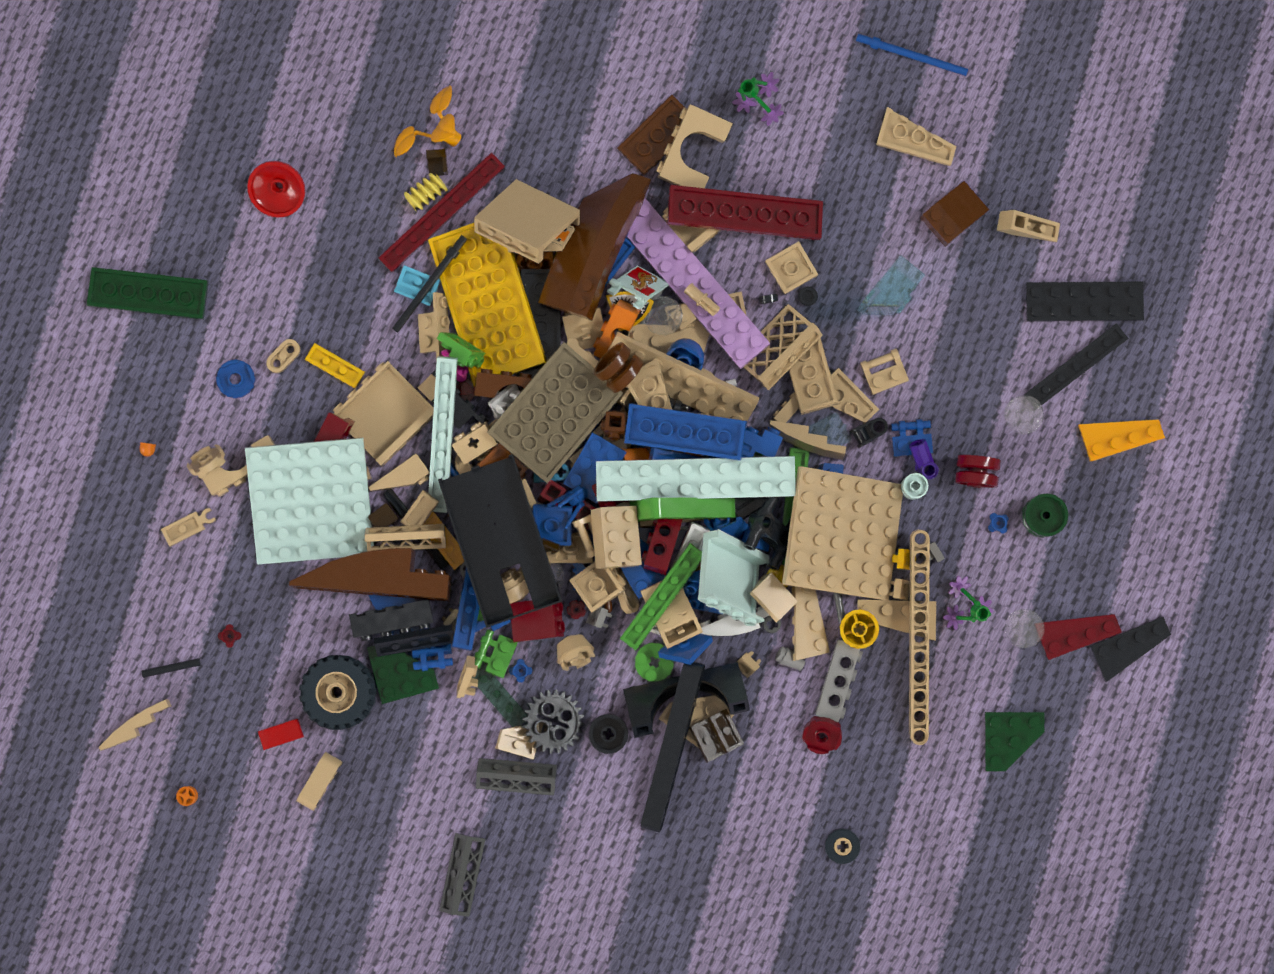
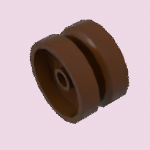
M619 342L609 349L599 360L593 372L601 381L607 380L606 386L614 393L621 391L630 384L643 366V360L635 353L630 355L631 349L623 342Z

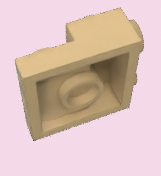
M595 562L569 580L591 613L626 590L624 587L626 585L625 580L621 575L616 576L613 571L614 568L596 569Z

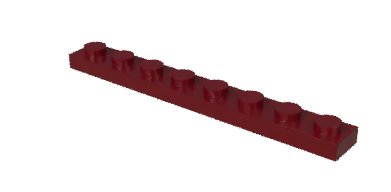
M491 152L378 259L393 273L491 182L505 166Z

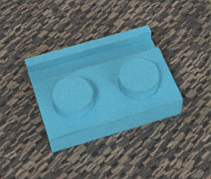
M404 265L394 292L414 299L430 278V275ZM440 279L436 281L421 303L431 306L433 293L437 291Z

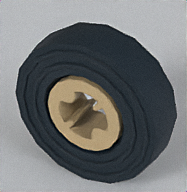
M848 829L834 830L825 841L826 854L832 861L838 864L851 863L860 853L859 838ZM841 841H845V844L848 843V848H845V852H840L841 849H837V845H840Z

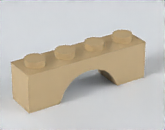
M267 435L253 443L251 447L275 444L271 437ZM247 465L237 471H227L221 467H216L202 479L211 495L221 497L229 492L228 488L235 485V487H238L246 482L245 478L248 477Z

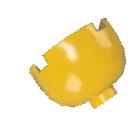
M861 609L853 610L846 614L841 621V637L850 647L857 649L867 648L878 637V622L875 616L868 611Z

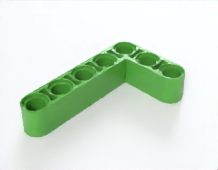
M647 498L629 501V506L637 507L638 522L656 519L736 518L735 498Z

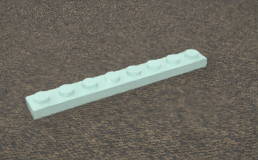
M441 356L437 357L428 493L440 501L433 512L447 513L438 479L442 478L445 480L450 478L458 358Z

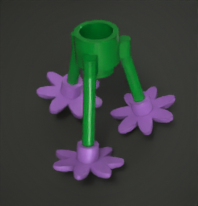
M770 72L768 78L765 74H761L763 81L757 80L755 77L751 80L743 81L738 92H736L738 99L732 101L733 104L738 105L737 112L744 108L749 113V106H757L752 101L755 99L765 109L763 111L765 116L761 121H767V126L772 121L778 123L777 116L784 114L783 111H779L782 107L781 104L774 107V104L771 103L770 107H768L758 96V92L759 94L766 92L768 97H771L772 91L778 92L775 84L779 82V79H773V72Z
M957 576L956 582H950L949 585L952 588L948 591V594L954 593L955 599L960 593L967 596L973 605L968 610L971 616H962L964 611L958 612V605H954L953 610L947 607L949 615L943 616V619L949 620L946 625L947 628L953 626L954 630H957L958 623L963 624V620L972 622L976 620L986 621L991 616V613L994 612L993 609L988 607L992 603L991 600L984 602L983 596H980L978 601L966 590V588L971 586L970 583H966L968 580L967 576L962 578V580L960 576Z

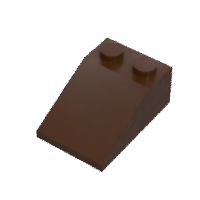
M963 181L923 213L920 219L946 247L987 213L989 209L969 185Z

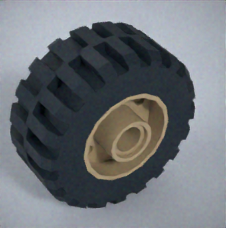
M330 655L321 658L312 664L302 677L303 681L299 687V690H301L299 698L303 704L302 709L308 714V718L312 722H316L322 728L343 730L354 727L364 721L375 705V695L377 694L375 679L372 677L368 667H365L361 661L353 657ZM336 687L342 690V695L339 698L334 695Z

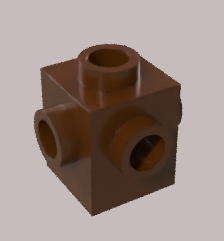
M606 411V419H602L601 431H605V437L614 441L620 440V438L624 439L627 426L626 413Z

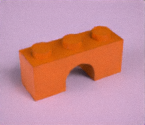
M621 299L617 304L613 303L608 312L611 317L609 321L605 320L600 330L603 334L601 338L597 337L593 348L596 349L593 355L599 358L604 356L616 336L615 329L623 328L630 332L640 310Z

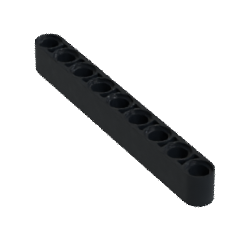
M695 661L691 665L683 664L640 825L642 828L658 833L662 830L705 671V664Z

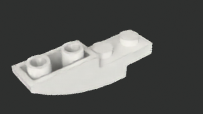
M761 606L756 608V615L762 618L769 616ZM723 614L717 616L718 621L711 623L708 620L701 623L700 626L703 632L700 634L732 636L751 632L761 627L759 623L755 626H747L744 622L732 619V616Z

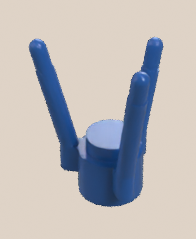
M576 486L572 491H568L546 506L549 508L559 503L558 507H562L566 503H569L571 506H577L564 527L568 529L579 510L585 505L583 501L587 498V493L582 487Z

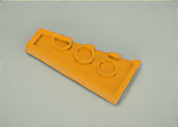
M1159 419L1078 425L1090 462L1165 438Z

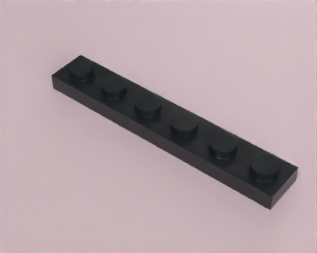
M1116 323L1026 392L1024 396L1035 410L1129 338Z

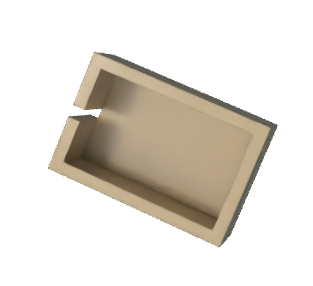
M600 507L591 510L596 569L627 568L642 565L637 507Z

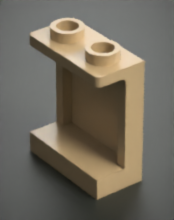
M668 207L663 211L664 215L662 216L666 223L668 220ZM669 225L692 253L721 231L717 229Z

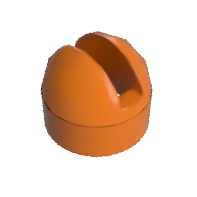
M140 442L139 449L143 456L148 457L154 454L156 444Z

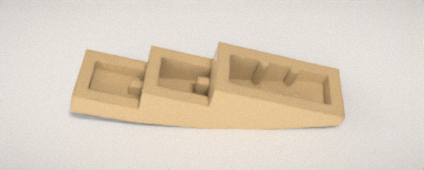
M770 420L769 427L780 431L779 435L783 437L782 440L821 456L843 460L846 446L827 444L828 436L809 434V426Z
M169 699L143 710L125 722L99 746L100 751L139 737L138 728L156 721L154 713L172 707Z

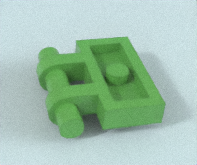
M487 629L485 636H482L480 640V648L474 655L475 665L480 669L482 662L486 663L485 672L503 679L518 642H513V639L503 635H499L498 640L494 641L492 640L494 632ZM489 646L494 648L491 657L485 655Z

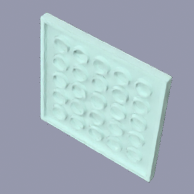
M363 437L245 448L257 564L339 558L367 552L365 530L366 528H372V522L368 518L371 514Z

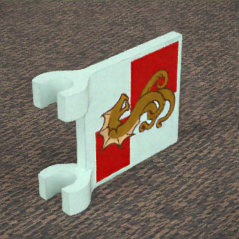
M636 266L617 280L612 278L609 281V284L612 286L607 290V293L615 296L621 288L630 292L638 299L633 304V307L640 310L650 298L669 285L664 279Z

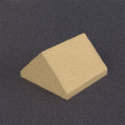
M773 573L763 575L750 592V595L775 622H778L798 602Z

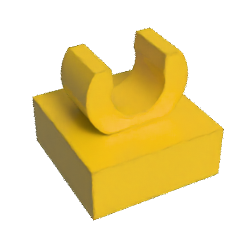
M898 549V555H892V562L897 563L898 569L910 570V550Z

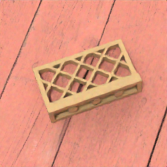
M788 304L761 331L769 342L770 340L780 339L779 347L770 348L769 345L761 352L766 353V361L756 362L755 357L753 362H749L743 368L756 378L763 387L769 390L823 335L814 323L809 322ZM789 311L794 314L793 321L784 322V316ZM806 324L808 326L803 332H797V325ZM793 325V333L783 334L784 326ZM774 327H780L779 335H770V331ZM793 338V343L790 346H783V339ZM779 351V357L776 360H770V352ZM766 365L765 371L759 376L756 373V366Z

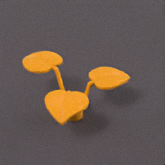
M451 85L437 93L431 102L430 112L432 114L437 113L441 119L432 134L414 131L413 126L407 127L399 134L394 147L396 158L410 150L416 135L429 137L434 143L444 141L452 147L459 143L461 134L455 130L454 116L447 114L443 117L442 111L448 107L451 101Z

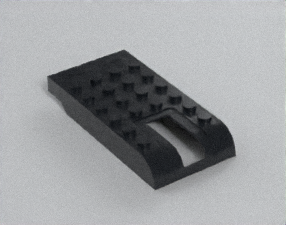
M513 454L508 455L509 458L480 467V465L473 467L471 471L445 480L442 478L438 479L486 628L562 602L561 594ZM520 564L534 609L514 616L500 570Z

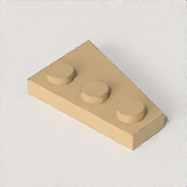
M839 368L831 374L839 402L838 405L831 407L862 423H866L879 411V408Z

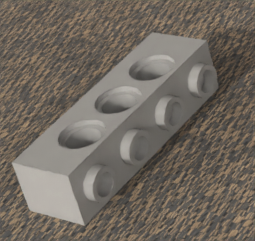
M836 641L815 712L816 716L827 717L836 722L844 718L846 708L843 707L844 702L850 698L852 689H849L851 681H855L857 670H854L856 662L860 663L863 651L850 647L844 641ZM843 657H847L850 660L848 668H843L840 665V660ZM837 676H842L845 680L842 687H837L834 683ZM834 694L839 697V703L836 706H832L829 703V697Z

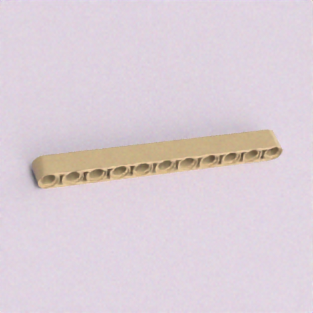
M920 529L913 531L910 535L909 736L916 745L925 744L929 737L930 538L927 532ZM918 533H922L925 536V540L921 544L915 542V536ZM923 553L925 556L924 561L920 564L916 563V554ZM920 572L923 573L925 576L924 581L916 583L915 575ZM922 592L925 597L921 603H916L915 595ZM923 612L924 620L919 623L916 622L914 619L915 614ZM917 632L924 633L923 641H915L914 636ZM921 651L924 653V659L917 662L914 660V655ZM918 671L924 673V678L921 681H915L914 675ZM917 691L924 693V698L921 701L914 699V694ZM923 711V719L915 720V712ZM918 730L924 732L921 740L914 739V733Z

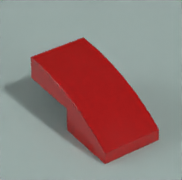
M298 719L258 731L263 750L304 737Z

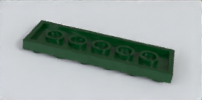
M91 267L87 306L204 320L209 281Z

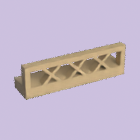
M445 524L366 528L365 542L367 543V552L391 548H412L413 550L446 548ZM441 538V543H433L429 539ZM412 539H423L419 544H413L410 541ZM393 540H403L399 545H394L390 542ZM373 541H383L380 546H371Z

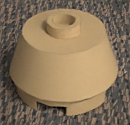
M521 567L518 571L512 568L501 574L510 604L523 600L529 593Z
M583 635L567 636L557 644V663L561 665L564 671H568L569 667L576 666L577 669L591 662L590 657H595L594 647Z

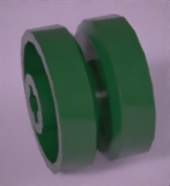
M1048 493L1037 495L1027 501L1021 515L1026 530L1033 536L1041 538L1054 536L1061 532L1066 526L1069 516L1067 506L1063 500L1056 495ZM1043 513H1048L1049 517L1044 519L1042 515Z

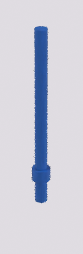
M859 33L857 35L856 41L870 45V48L876 50L880 48L960 75H967V68L880 41V38L874 36L871 38Z

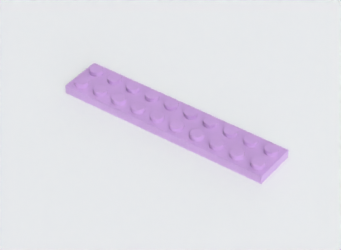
M644 199L639 215L636 216L627 238L636 246L635 248L659 276L668 283L678 298L688 306L697 320L738 368L742 369L770 345V342L651 204ZM691 283L704 294L707 293V297L720 307L716 315L711 316L684 293Z

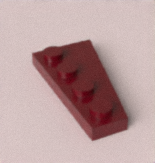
M1115 614L1034 623L1048 660L1122 633Z

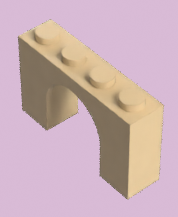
M690 104L687 108L684 107L679 118L682 121L673 130L671 136L674 139L672 144L668 143L664 151L666 158L664 162L660 161L656 172H659L657 178L673 185L705 188L709 176L689 168L683 162L680 154L681 144L691 134H703L723 143L733 123Z

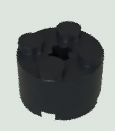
M604 714L597 717L589 728V740L592 746L604 754L618 752L625 746L628 739L626 723L614 714ZM608 728L614 733V737L610 736V739H606V735L603 734V731H607Z

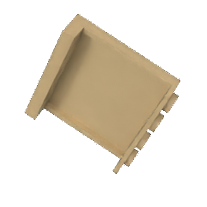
M517 179L474 217L476 233L538 264L543 260V250L571 223L577 226L580 224L579 209Z
M389 361L386 363L382 362L375 369L376 373L372 377L367 376L361 382L363 385L358 390L354 389L347 396L348 400L344 404L340 403L333 409L334 414L342 419L350 418L355 421L350 434L354 438H364L365 450L382 467L433 418L434 407Z

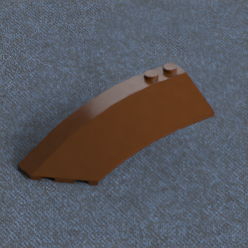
M632 173L582 200L578 207L580 210V224L578 226L573 223L570 224L574 226L575 230L564 249L557 251L538 303L590 321L593 320L614 262L636 216L639 215L651 179Z

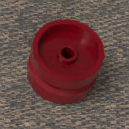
M958 455L957 466L968 471L957 472L955 483L975 488H997L999 477L987 472L1000 470L1001 460L978 455Z

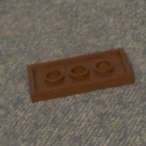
M673 95L667 98L617 147L644 176L666 155L664 154L668 143L672 144L674 139L671 136L673 130L682 121L679 117L684 106Z

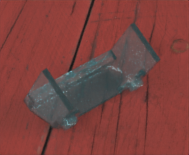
M900 255L865 297L857 311L862 315H894L895 312L900 314L911 300L910 294L915 290L925 274Z

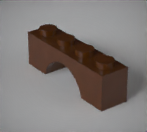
M481 369V372H476L474 396L494 398L502 387L510 384L525 388L532 379V374L520 373V377L512 376V372L501 371L499 375L492 374L493 370Z

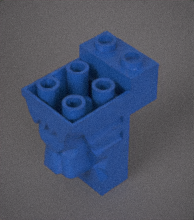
M747 425L742 457H753L755 451L767 457H775L783 439L779 435L780 431L768 426L767 429L762 428L759 435L757 429ZM708 456V458H720V457Z

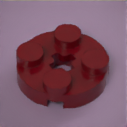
M813 716L804 726L802 739L810 751L817 754H828L829 751H835L841 745V725L839 722L827 717ZM819 733H825L827 736L820 738Z

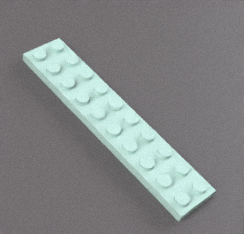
M795 456L742 457L741 461L727 458L596 461L597 501H626L647 498L704 499L795 496Z

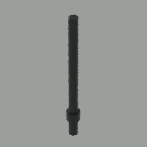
M461 235L453 247H449L446 251L447 255L392 327L394 331L398 333L453 258H457L460 254L459 250L468 240L466 237Z

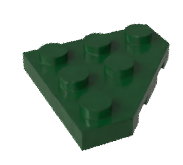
M375 645L367 647L382 704L439 689L434 669L428 668V671H422V669L414 670L413 662H420L404 652L378 657Z
M985 712V771H1006L1045 732L1044 712Z

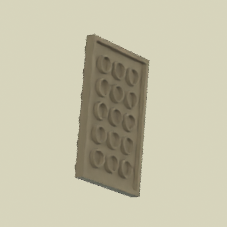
M563 342L487 433L543 481L548 483L606 415V411L612 408L623 393L621 391L614 393L606 386L607 380L601 381L593 374L595 368Z

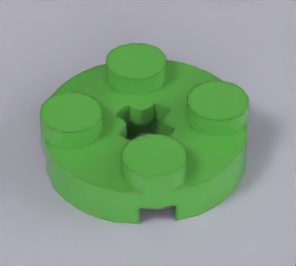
M648 643L640 648L635 657V667L642 678L656 682L664 680L670 675L674 667V661L659 658L658 651L664 645ZM651 657L660 659L657 668L655 666L650 667Z

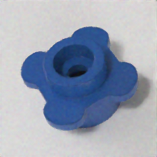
M992 513L989 516L991 521L988 530L990 532L999 531L1002 534L1006 533L1009 517L1005 514L997 515Z
M523 659L517 660V664L509 669V673L514 675L519 683L524 682L525 677L531 675L533 671L531 667L525 664Z

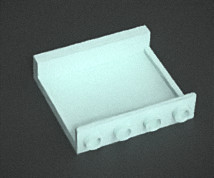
M719 529L704 533L698 600L705 603L708 607L719 610L720 613L732 616V619L744 622L747 626H755L757 623L764 622V618L756 615L757 601L750 595V592L758 582L759 565L769 563V555L757 549L755 551L746 549L743 546L744 542Z

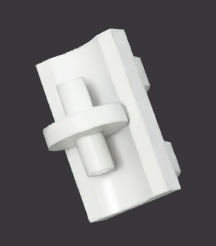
M510 384L503 391H498L495 397L488 402V405L493 410L494 418L498 419L521 391H519L517 385Z

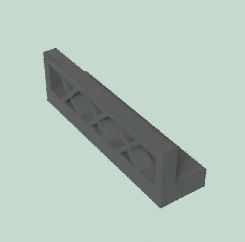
M479 758L476 773V789L554 796L557 765ZM481 778H489L491 782H481ZM509 780L511 783L503 784L501 781ZM525 781L529 782L531 785L523 786L520 783ZM540 784H551V788H543Z
M455 833L439 911L451 915L470 916L485 844L484 838ZM472 841L478 842L477 849L472 853ZM472 861L473 868L468 872L467 865ZM468 880L469 887L464 892L463 884ZM464 900V911H458L459 903Z

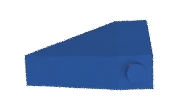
M639 538L642 559L644 550L648 551L649 545ZM644 562L639 566L621 568L638 599L642 597L641 590L662 581L666 576L644 569Z

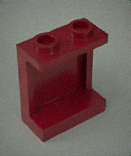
M532 600L510 604L514 616L534 609ZM562 602L511 619L513 642L564 637L565 624L562 621Z

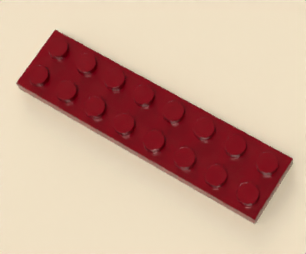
M670 185L667 220L669 225L820 240L822 238L823 201Z

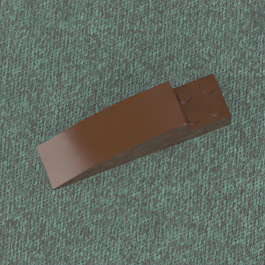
M391 548L358 553L330 561L289 581V586L294 589L450 602L452 578L446 571L435 570L434 574H431L425 569H415L414 572L416 552L412 548Z

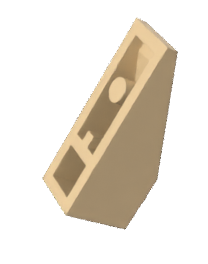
M1016 210L1000 211L997 231L1057 242L1060 223Z
M415 454L368 488L374 492L413 486L418 483L422 485L429 480L430 471L420 457Z

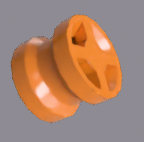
M184 786L178 790L176 799L180 805L189 806L197 801L198 792L192 786Z

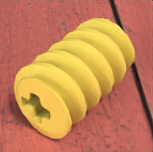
M429 173L430 180L422 178L424 185L417 182V190L413 187L410 188L411 195L404 192L405 198L415 211L416 207L423 210L422 203L429 205L428 198L435 201V193L441 196V188L448 191L437 174L435 176Z

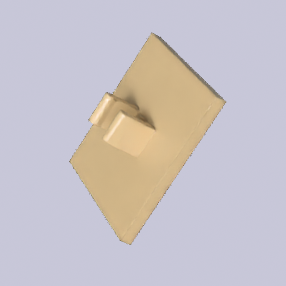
M600 307L596 309L592 321L573 314L562 316L567 340L570 338L576 339L578 346L583 350L593 348L597 337L601 338L603 332L600 330L603 325V318Z

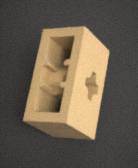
M478 422L470 427L471 431L467 434L462 432L454 437L455 441L452 443V447L464 465L498 444V441L487 433L490 429L487 422L483 424ZM471 438L474 440L478 439L477 445L474 443L470 444Z

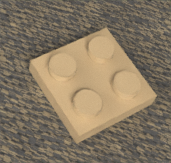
M799 241L765 260L766 265L784 295L818 276L817 271Z

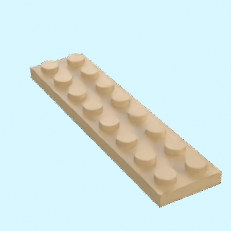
M617 332L609 347L611 349L617 343L623 342L631 349L630 355L635 353L643 360V366L658 358L668 395L705 414L709 413L713 416L748 421L759 402V397L620 332Z

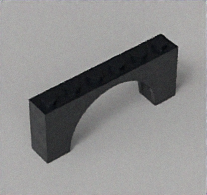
M738 662L728 663L715 668H707L704 671L699 691L718 697L725 703L731 715L750 711ZM680 676L623 689L634 738L654 734L653 722L655 715L665 701L675 696Z

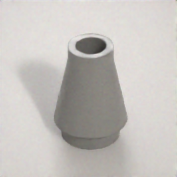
M781 646L775 656L778 664L799 671L805 665V660L803 659L793 661L794 652L788 647Z

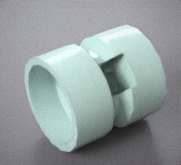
M919 473L910 474L901 482L902 493L907 499H919L928 491V481L925 476Z

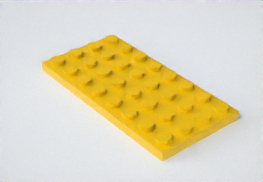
M474 223L428 239L436 267L447 255L446 251L449 247H453L461 235L468 239L459 250L460 254L457 258H453L442 273L440 280L458 336L485 352L484 362L481 367H468L473 386L475 387L476 372H481V369L493 370L492 374L500 375L501 371L512 372L513 375L546 363L547 359L513 252H508L506 247L476 233Z

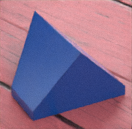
M737 517L736 521L730 523V518L727 520L715 518L714 524L708 519H704V524L710 531L719 529L734 538L739 537L748 527V524L741 517Z

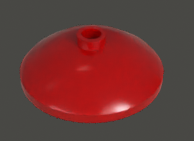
M281 161L264 162L253 170L248 179L247 190L251 202L259 211L268 216H289L295 213L304 201V181L299 172L287 163ZM277 182H280L283 187H278Z

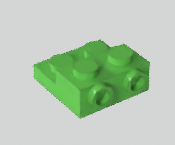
M439 333L437 339L442 342L441 345L444 348L451 350L450 357L458 358L457 365L461 367L465 365L469 368L473 366L481 367L484 362V351L455 333Z

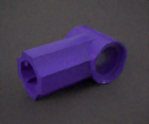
M917 439L911 442L909 447L916 464L915 469L917 473L925 476L926 479L935 478L939 469L933 461L926 440ZM929 465V469L924 472L925 467Z

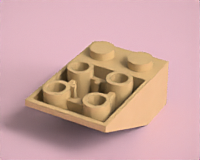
M662 581L640 591L645 603ZM683 588L656 623V627L667 649L703 632Z

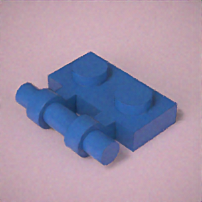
M916 419V422L898 421V423L891 424V431H899L900 435L892 437L894 457L912 455L909 445L917 439H925L930 453H933L931 434H923V429L931 428L930 420ZM917 429V435L906 436V430Z
M452 644L412 651L413 658L421 659L420 662H413L414 670L422 669V671H428V668L439 667V669H445L446 666H453V658L445 659V655L452 654ZM438 656L437 660L427 661V657Z

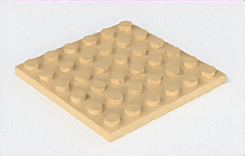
M802 466L798 467L795 484L796 494L793 499L782 585L888 601L894 565L892 555H895L903 496L901 484Z

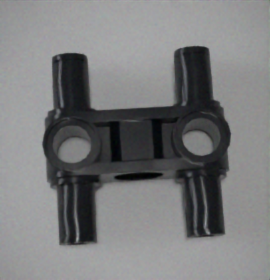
M767 497L762 507L756 513H752L748 519L750 532L743 546L748 550L755 551L761 538L774 551L767 566L772 570L779 571L786 557L791 516L786 526L773 516V511L779 498Z

